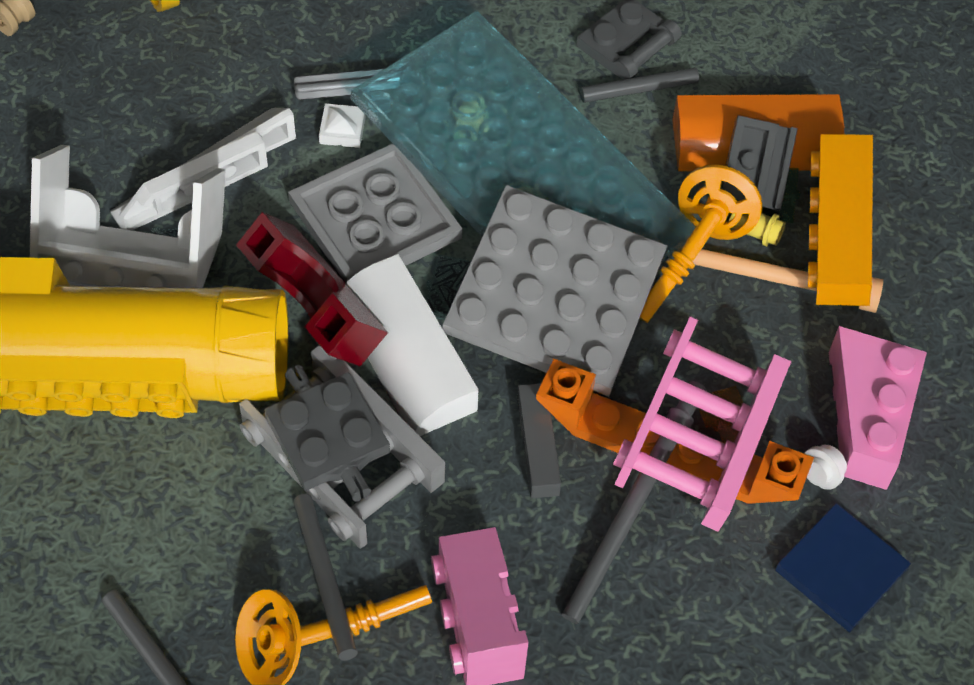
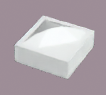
M325 103L319 132L320 144L360 148L366 118L365 107Z

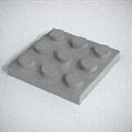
M398 141L288 192L290 204L345 284L364 268L399 254L406 266L462 239V227Z

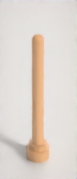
M701 249L693 261L697 266L816 291V288H808V272L704 249ZM872 277L870 306H859L858 309L876 313L884 279Z

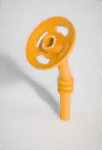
M706 165L693 170L683 180L678 193V204L683 217L694 230L680 251L674 250L672 253L674 259L669 258L666 261L668 267L663 266L660 269L662 275L650 290L639 319L648 323L675 285H681L684 282L681 277H687L689 275L687 269L695 267L693 261L709 237L720 240L737 239L748 234L757 225L762 213L761 195L755 184L742 172L724 165ZM702 181L706 182V185L696 192L693 200L688 198L690 190L696 184ZM725 181L734 185L743 193L745 199L737 201L731 193L720 189L721 182ZM709 194L705 205L699 203L704 195ZM729 213L735 214L732 220L725 222ZM693 214L699 215L701 218L700 222L697 221ZM743 214H749L747 221L741 227L735 230L730 229L738 224Z
M427 585L376 603H373L370 599L366 601L365 607L359 603L356 604V610L353 611L351 607L345 608L351 631L354 636L360 635V629L368 632L370 631V625L379 628L381 621L431 604L432 599ZM265 589L252 594L243 605L237 621L235 645L240 668L252 685H285L296 670L301 646L333 637L327 619L300 626L297 613L290 600L277 590ZM272 602L274 609L266 611L259 620L256 619L262 608ZM274 618H276L277 624H270V622ZM253 637L256 638L258 650L266 660L261 667L255 657ZM285 654V656L279 661L280 655ZM287 666L284 672L274 677L277 669H282Z

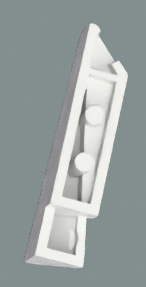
M290 108L269 109L183 165L143 183L134 196L110 211L111 215L120 229L135 230L192 203L193 182L217 168L226 169V187L268 167L266 152L296 139L293 112Z

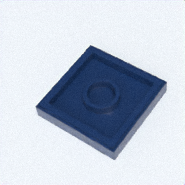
M836 503L778 563L775 571L850 633L908 570L911 563Z

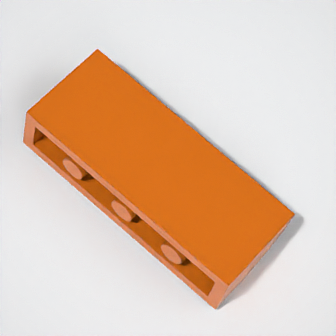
M839 94L677 95L672 119L678 171H693L706 165L726 166L734 123L738 115L776 123L782 127L797 128L789 171H811V151H820L821 134H844V118Z

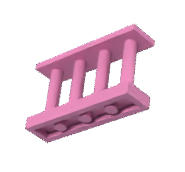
M689 317L683 332L673 330L663 354L671 357L634 442L624 439L613 463V465L621 468L614 485L623 488L632 468L701 499L700 504L707 507L701 524L719 532L731 512L791 361L774 354L766 370L759 366L756 370L689 341L698 322L697 319ZM681 358L747 386V392L754 394L750 406L742 403L740 407L673 377ZM665 394L733 423L732 428L739 431L735 443L727 440L724 444L657 414ZM649 430L716 460V466L723 469L719 481L711 478L710 482H707L641 452L640 450Z

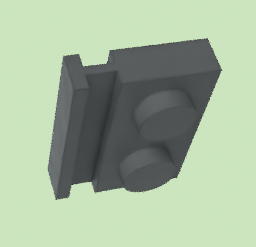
M738 115L734 123L726 166L742 172L755 184L761 195L763 208L778 212L782 206L797 128L782 127L776 123ZM722 181L721 189L731 193L737 201L745 199V196L738 188Z

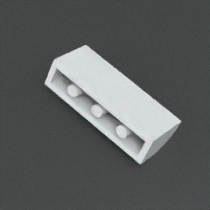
M399 254L374 263L350 278L346 285L388 332L370 354L368 360L400 417L419 436H422L478 410V388Z

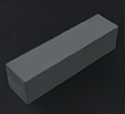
M541 384L518 385L517 394L531 498L560 496L561 489L551 413L536 400V394Z

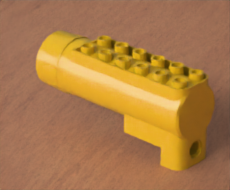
M0 257V413L1 409L19 410L20 413L26 415L42 416L47 413V410H60L72 416L85 417L92 415L93 411H110L111 414L119 417H135L138 415V412H156L161 417L180 418L184 416V413H197L198 400L220 401L221 403L242 402L245 399L248 401H282L287 379L285 373L288 367L289 339L288 310L284 290L252 289L233 286L213 288L70 286L55 258Z

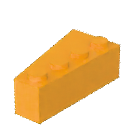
M821 134L820 151H811V177H819V187H810V213H818V224H809V250H817V262H808V288H816V305L870 306L872 289L873 135Z

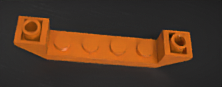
M553 359L536 394V400L575 437L616 453L619 452L624 439L634 442L646 413L593 393L596 374ZM649 430L640 451L650 455L660 435ZM769 441L763 458L753 455L736 499L748 504L798 500L814 457ZM678 443L666 462L707 482H710L711 478L719 481L723 472L722 468L716 466V460Z

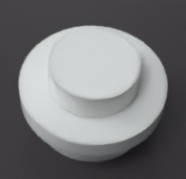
M825 444L813 446L804 453L814 457L807 476L811 483L827 490L834 489L842 483L847 470V463L838 449Z

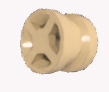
M0 0V31L2 33L12 36L18 31L21 22H29L35 17L36 13L31 1Z

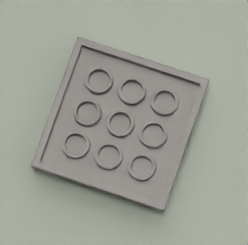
M506 185L446 316L442 329L447 335L546 373L553 359L594 373L596 378L593 391L609 397L667 245Z

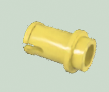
M734 213L731 214L730 220L734 218ZM761 213L757 225L746 235L762 240L763 246L767 247L769 243L776 246L782 237L786 222L779 220L778 214H773L771 217ZM743 214L738 224L730 229L735 230L741 227L747 221L749 214Z

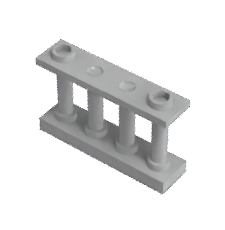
M319 345L311 351L313 365L312 378L309 379L311 385L322 384L349 372L389 441L390 452L400 461L399 470L375 487L366 498H361L360 501H357L351 507L333 490L343 480L325 482L306 491L329 516L328 523L335 534L343 541L350 538L361 549L367 544L364 520L411 483L415 485L421 483L432 493L445 482V461L345 361L329 356ZM291 392L289 395L283 398L282 401L293 396L295 392ZM247 399L242 401L239 406L243 422L240 424V429L243 435L253 446L257 447L261 444L301 486L266 420L265 412L261 414Z

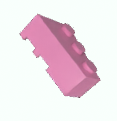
M839 326L829 351V361L833 372V398L836 401L839 451L847 463L844 477L887 490L900 463L927 352Z
M496 527L439 537V555L431 556V563L436 585L444 583L447 599L440 600L444 628H454L457 644L449 645L454 675L463 673L465 685H492L524 679L529 642L525 630H518L515 612H518V604L515 594H510L507 581L508 569Z

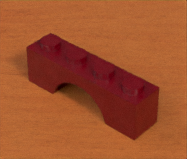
M261 212L236 244L258 272L280 285L306 310L310 320L304 327L329 356L361 366L388 334L385 328L294 225Z

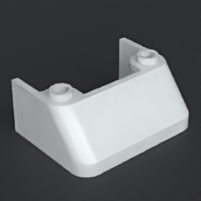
M60 145L32 158L30 258H55L70 286L203 288L222 235L226 169L217 168L193 182L192 210L185 213L180 219L178 238L100 226V208L94 196L85 190L69 188L70 146Z

